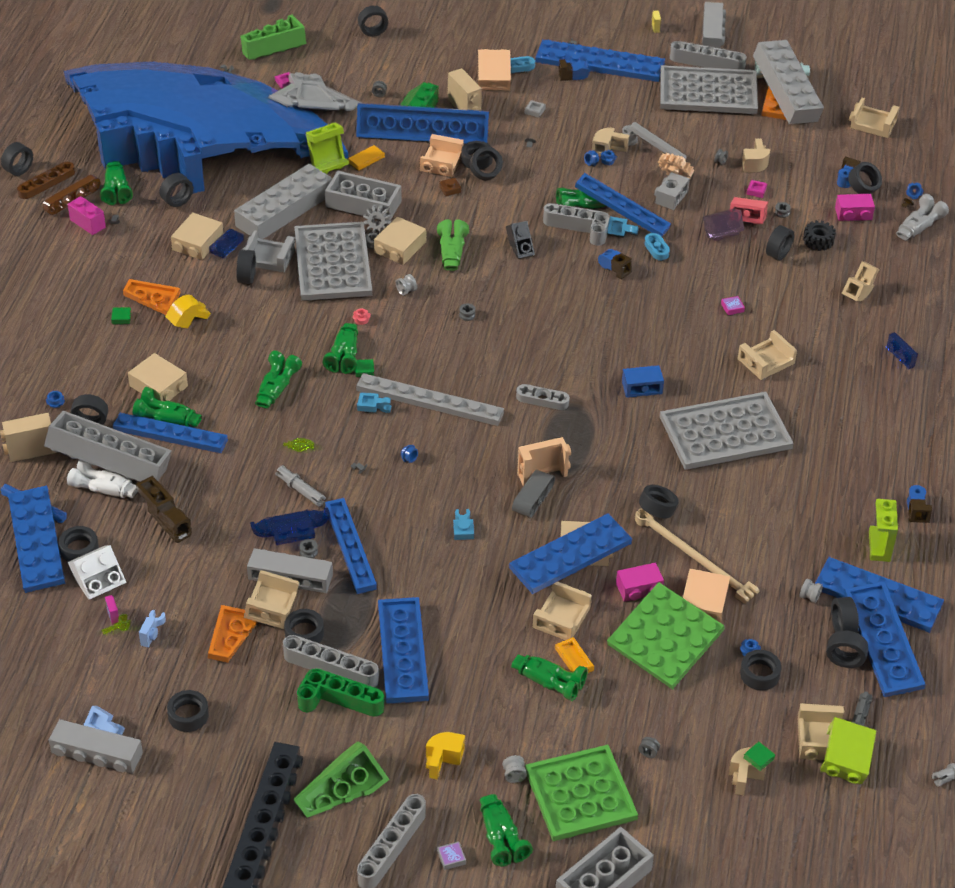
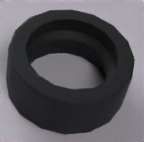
M368 6L358 15V25L361 31L369 37L379 36L388 28V17L379 6ZM374 15L382 17L376 26H365V22L369 17Z
M470 141L466 143L461 150L462 164L470 169L469 164L472 157L470 155L482 147L491 146L483 141ZM483 154L485 156L478 157L477 167L479 170L489 167L492 164L493 157L489 154Z
M20 142L10 144L4 150L1 157L2 168L14 176H21L26 173L33 162L32 150ZM21 153L20 160L13 166L14 159Z
M482 147L473 154L469 165L475 177L486 181L493 179L499 174L503 166V160L496 149ZM482 154H489L496 162L495 169L491 173H483L477 167V159Z
M861 162L850 170L849 183L858 194H872L880 188L882 176L875 165L869 162ZM859 171L868 175L871 187L862 182Z
M174 173L166 177L162 182L159 193L161 198L171 207H179L187 203L191 198L194 187L192 182L183 174ZM183 183L180 192L170 197L175 186Z
M782 225L776 227L767 242L766 254L776 260L785 258L792 247L794 231Z
M241 249L237 259V282L252 284L256 270V253L254 250Z
M84 394L74 399L70 413L104 425L108 415V405L98 396ZM90 408L98 412L99 415L89 416L82 413L79 409Z
M652 484L644 488L639 504L650 515L666 519L673 516L679 504V499L671 490Z
M86 526L68 528L59 538L60 552L63 559L67 562L99 548L95 531ZM76 540L90 542L89 546L81 550L68 548V545Z
M834 598L831 605V616L835 632L844 630L858 633L859 618L853 598Z
M298 609L290 613L284 622L285 638L290 635H296L320 643L324 637L323 619L314 610ZM300 623H310L317 627L315 631L306 635L297 634L292 631V628Z
M842 630L835 632L828 641L827 657L832 663L840 667H860L867 658L868 642L863 636L852 631ZM846 646L853 648L858 652H845L837 647Z
M766 650L748 652L743 657L741 663V679L744 684L752 689H771L778 684L780 679L781 662L776 655ZM753 664H763L771 668L773 673L768 676H758L753 674L748 667Z
M183 690L174 694L167 704L168 720L171 726L182 732H193L202 728L209 718L208 702L205 696L194 690ZM187 704L197 705L201 708L197 715L189 718L179 717L175 714L179 707Z

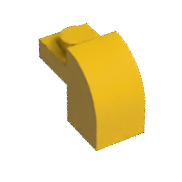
M184 295L171 305L165 317L174 326L188 329L194 317L208 319L211 313L205 308V304L197 301L192 295Z
M443 732L429 739L426 744V768L429 769V778L438 780L443 762L460 765L465 750V735Z

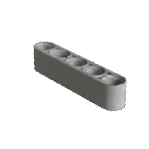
M682 41L671 43L670 60L704 68L745 70L747 56L744 53Z
M296 635L287 636L283 640L284 659L289 663L309 670L321 669L374 688L379 684L378 665L372 661Z
M412 794L406 798L357 867L358 884L361 888H375L421 825L426 816L425 799L423 796Z

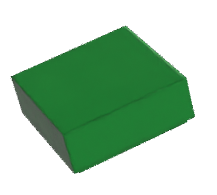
M114 307L112 309V324H130L131 307Z
M357 360L356 377H361L363 373L374 376V360Z
M757 742L744 753V759L761 771L775 759V754L762 743Z

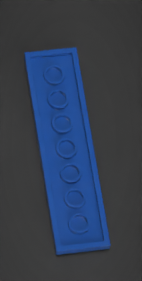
M543 39L535 58L536 63L559 66V59H566V63H576L583 60L588 64L589 71L655 82H659L661 65L664 66L665 59Z
M357 104L356 137L430 141L431 135L434 134L464 140L465 144L470 141L488 143L489 111Z

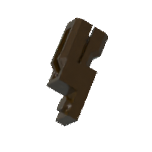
M153 475L136 484V490L147 501L148 512L176 543L191 536V520L181 509L175 506L174 498ZM176 528H179L182 532L176 534Z

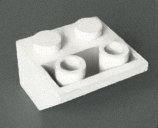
M110 545L98 548L68 562L76 582L88 599H92L126 583Z

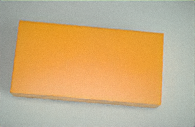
M373 145L351 156L348 160L349 164L359 171L383 159L385 153Z
M574 637L555 644V650L571 672H574L579 666L587 667L588 673L594 671V665Z

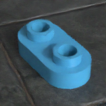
M532 57L510 58L511 73L529 72L535 68V59Z
M650 233L645 236L644 244L653 258L662 261L669 257L670 248L659 234Z

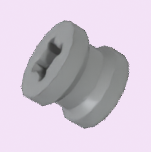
M631 125L624 126L622 129V134L629 135L628 146L635 145L638 142L637 135L630 131Z
M408 274L403 279L399 278L396 280V287L399 293L404 296L409 291L417 290V283L414 277Z
M807 578L801 588L800 597L803 599L808 598L811 602L816 603L821 594L823 584L812 583Z
M510 756L503 761V769L506 771L505 779L510 783L521 782L527 777L526 769L523 768L525 765L524 759L521 756Z

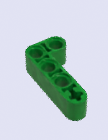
M321 669L309 670L297 690L298 708L303 712L314 711L321 699L373 717L380 716L384 712V693L380 689Z

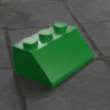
M423 82L408 92L400 106L435 108L439 102V86Z

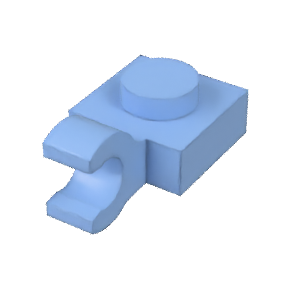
M152 610L149 613V617H146L139 631L141 646L149 647L152 640L156 639L158 634V628L156 627L165 623V613L155 618V610Z
M92 706L84 723V726L122 735L125 730L123 726L111 722L113 715L98 706Z

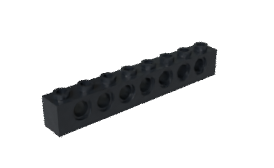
M274 741L222 888H259V880H263L265 876L266 860L269 861L272 855V842H276L278 837V824L284 820L285 804L288 805L291 799V786L295 787L297 769H301L303 764L300 746Z

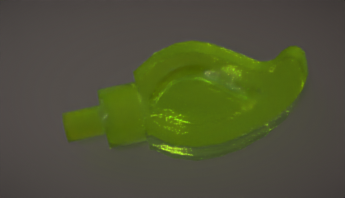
M297 438L293 441H288V443H283V446H288V448L297 452L307 449L314 450V442L305 438Z

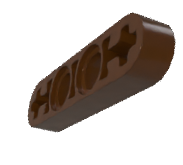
M63 162L20 184L17 187L18 196L21 199H29L72 177L75 174L74 164L72 162Z
M94 175L81 179L47 198L43 203V210L50 215L60 212L78 197L85 198L97 191L101 185L100 179Z

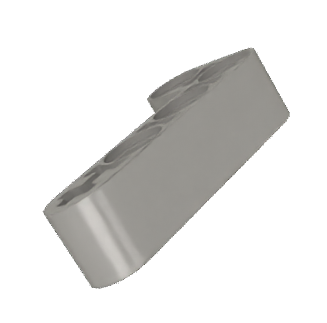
M549 203L544 206L543 223L550 227L590 233L591 244L600 246L606 241L609 214L602 211Z

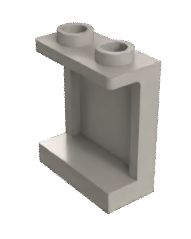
M254 231L248 237L247 245L243 247V250L255 251L257 268L285 272L295 252V240L291 236H287L284 243L259 239L258 231Z

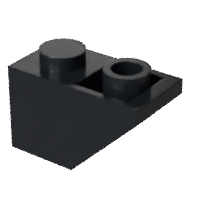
M523 221L506 226L509 244L517 258L535 255L528 222Z

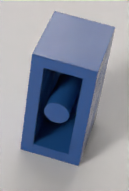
M660 366L623 369L622 385L626 398L663 394L664 379Z

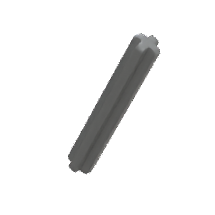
M633 122L631 124L630 131L663 153L674 154L687 159L685 154L638 123Z

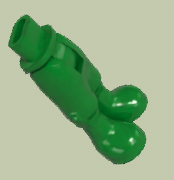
M119 161L109 162L106 166L105 183L103 185L104 188L100 192V198L108 205H115V190L118 189L119 203L126 204L132 199L133 191L128 186L123 166Z
M563 187L556 190V202L559 205L592 209L606 206L579 189L573 190Z
M345 323L340 328L331 352H328L323 357L322 363L327 370L334 373L338 372L340 359L343 355L345 356L341 360V372L349 374L356 369L357 359L355 356L357 353L358 326L356 324Z
M272 351L270 353L268 361L271 365V370L266 373L260 385L255 402L257 406L268 409L271 404L275 403V400L281 395L285 387L289 385L291 376L302 367V361L298 356L289 355L285 360L284 355L279 351Z
M150 387L143 389L141 399H136L132 411L134 416L154 418L155 420L185 425L187 427L190 425L197 427L202 420V415L195 413V410H191L183 404L156 399L153 389Z
M518 654L511 665V668L519 670V674L526 676L546 689L556 690L565 699L574 701L577 698L578 692L582 690L588 675V668L585 666H579L574 672H569L558 664L540 657H531L530 655L522 656Z
M496 794L482 797L480 799V811L483 814L487 831L486 837L494 847L491 852L493 864L503 867L510 865L512 857L515 863L522 862L528 858L533 852V847L528 840H519L518 828L514 825L503 802L497 798ZM503 839L508 841L510 850L505 846Z

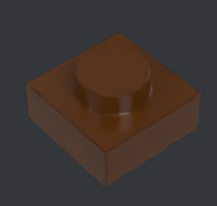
M456 178L439 181V187L445 197L461 193V186Z

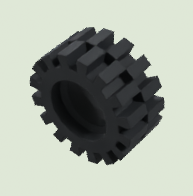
M815 220V223L811 221L805 227L804 244L808 248L812 247V250L816 248L818 251L830 249L834 245L836 229L833 225L829 226L830 223L828 222L825 224L824 221H821V223L818 220Z

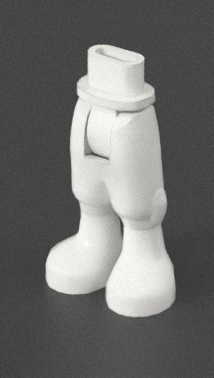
M80 459L77 469L72 468L67 477V484L69 486L88 488L94 492L120 496V498H125L126 496L133 498L138 492L136 485L132 484L131 480L106 470H95L92 468V465Z

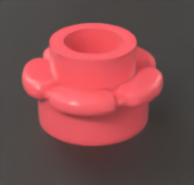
M360 308L354 311L353 319L359 325L367 324L370 319V313Z

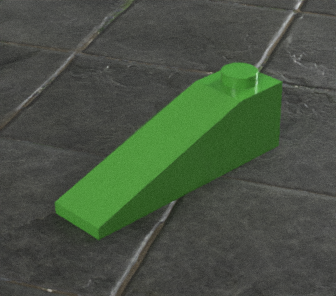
M357 741L338 756L293 800L308 818L329 810L336 805L353 801V799L363 795H369L386 783L389 778L367 747Z

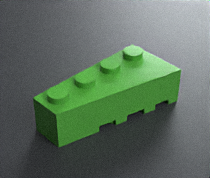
M289 15L287 20H277V24L273 26L268 24L264 26L263 30L256 29L240 36L242 53L248 60H253L278 51L283 52L289 48L300 47L306 44L305 27L293 15Z

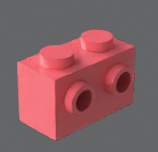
M734 197L730 204L729 219L737 222L744 221L753 224H763L767 217L768 202Z

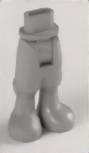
M924 194L919 199L920 208L912 212L904 220L896 235L903 240L913 238L930 227L935 220L945 217L949 212L947 204L943 201L935 204L931 195Z

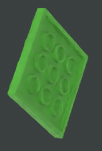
M658 582L609 637L607 644L668 687L674 689L725 628L723 624Z
M609 745L525 765L527 777L552 841L638 820V813Z

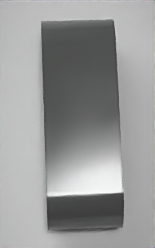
M536 469L514 499L512 511L531 518L551 491L555 482V476Z

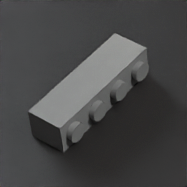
M705 2L703 46L721 49V45L724 46L726 9H723V3Z
M255 548L247 565L248 580L258 581L259 573L262 570L299 581V589L327 593L333 577L332 562Z
M60 719L49 738L51 753L57 756L74 758L77 761L93 763L99 767H109L119 772L133 774L143 754L141 740Z

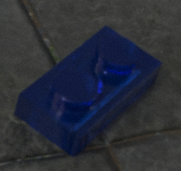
M229 228L209 247V252L224 259L244 240V234Z
M895 332L889 334L886 348L908 369L914 368L918 353Z

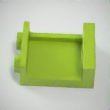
M335 122L306 132L312 166L325 174L334 169H342L345 165L349 164V160L344 157L340 134L344 133L341 125Z
M876 499L877 526L870 525L869 528L870 560L891 562L898 532L896 500Z
M834 717L828 727L827 734L829 735L825 760L820 771L832 777L848 780L853 784H862L869 775L876 730Z

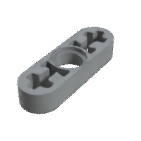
M527 384L519 385L516 390L517 400L523 403L557 410H565L569 407L570 397L562 391ZM545 395L548 398L540 399L538 396Z

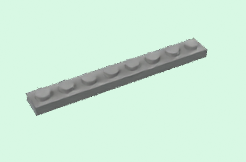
M364 373L356 385V389L359 392L379 394V397H389L391 400L495 426L499 425L504 414V408Z

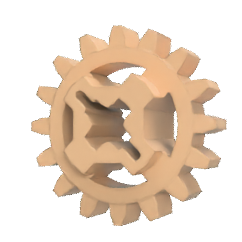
M666 153L662 154L658 161V166L662 167L661 170L666 171L667 175L673 172L690 178L694 172V167L690 166L691 163L686 162V159L682 156Z

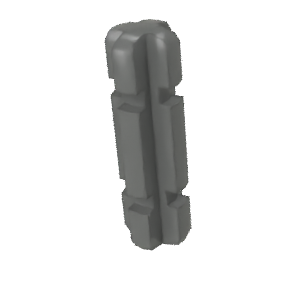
M868 692L860 694L852 723L861 726L865 725L873 698Z

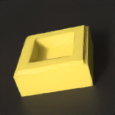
M653 11L652 27L654 33L660 32L661 18L659 11Z

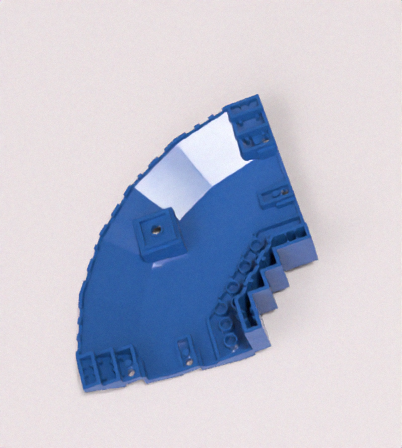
M162 62L95 64L64 71L68 85H70L75 93L79 92L84 105L87 104L89 113L96 126L100 158L105 170L109 162L119 161L122 166L138 162L142 172L159 169L162 178H166L174 173H181L192 182L194 187L193 194L205 191L202 168L203 158L234 152V149L247 148L251 153L271 148H293L300 158L310 156L306 132L328 125L309 108L294 105L288 107L270 99L269 96L278 90L260 81L210 67ZM342 142L344 157L348 158V151Z

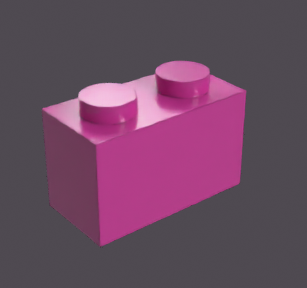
M871 194L837 195L835 210L839 221L873 219L875 206Z
M80 196L68 204L70 220L91 235L106 227L104 211Z
M656 563L617 571L616 585L624 602L645 598L658 582L664 585V579Z

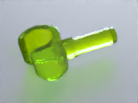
M121 614L118 617L117 623L101 630L103 635L115 629L128 630L130 627L128 615Z

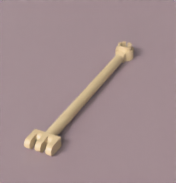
M641 508L636 511L635 521L639 526H650L712 573L730 576L656 522L645 510ZM730 576L729 585L737 590L735 598L746 604L749 599H752L754 595L759 593V589L748 581L745 585H742Z

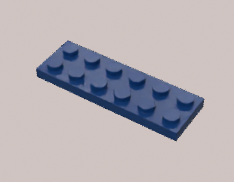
M47 485L8 494L24 592L27 593L65 584Z
M607 513L510 562L509 569L534 594L632 544V538Z
M828 557L815 584H823L821 592L841 598L845 597V589L885 581L900 621L928 633L931 632L943 606L944 599Z
M885 581L845 589V597H852L856 604L859 618L858 631L868 642L867 655L883 696L888 697L925 689L926 684Z
M419 597L378 600L386 704L429 701Z

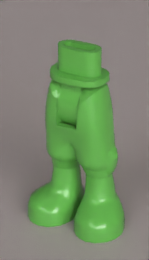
M447 219L437 225V233L441 237L439 243L441 245L442 264L445 270L456 271L460 265L465 244L464 237L469 233V225L462 220H455L454 237L451 238L452 221Z

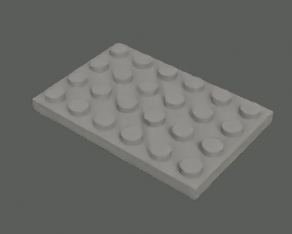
M661 65L660 109L757 114L756 70Z
M363 222L295 226L301 301L372 296Z
M767 392L660 412V419L685 470L793 449L794 443Z

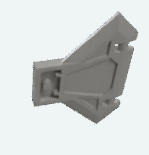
M299 72L295 74L290 73L289 81L291 84L269 96L270 99L288 107L294 105L302 108L344 109L345 111H352L357 108L358 103H361L326 87L321 76L317 74L306 75Z

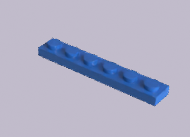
M586 173L575 184V188L651 233L659 234L662 237L670 228L671 223Z
M121 412L113 424V429L123 433L216 453H222L228 441V436L225 434Z
M341 498L325 502L326 511L357 594L377 590L375 578L345 499Z

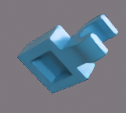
M610 216L607 234L625 237V232L638 234L639 227L628 225L627 219Z
M360 392L357 411L376 412L378 408L382 412L389 413L392 407L390 405L391 398H379V394Z

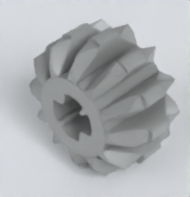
M373 205L372 210L370 208L366 210L368 214H364L363 218L368 220L364 221L363 224H369L367 227L368 231L373 228V233H376L377 230L381 233L392 222L388 219L392 217V214H386L389 210L388 208L383 211V205H379L378 209L376 205ZM376 215L377 218H381L380 222L374 220Z

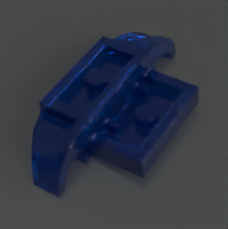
M324 508L322 511L306 509L305 511L267 517L258 523L250 522L253 533L258 537L273 536L277 546L315 538L314 528L324 525L330 518V512L328 508Z

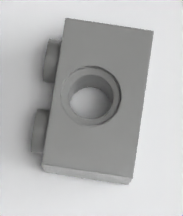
M671 172L667 178L663 179L660 187L656 188L654 196H656L655 204L674 210L687 194L690 178Z

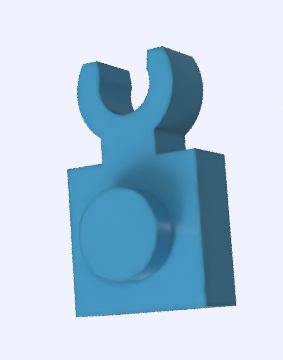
M456 509V520H453L454 540L474 539L473 519H470V510L466 509V514L460 515L459 509Z

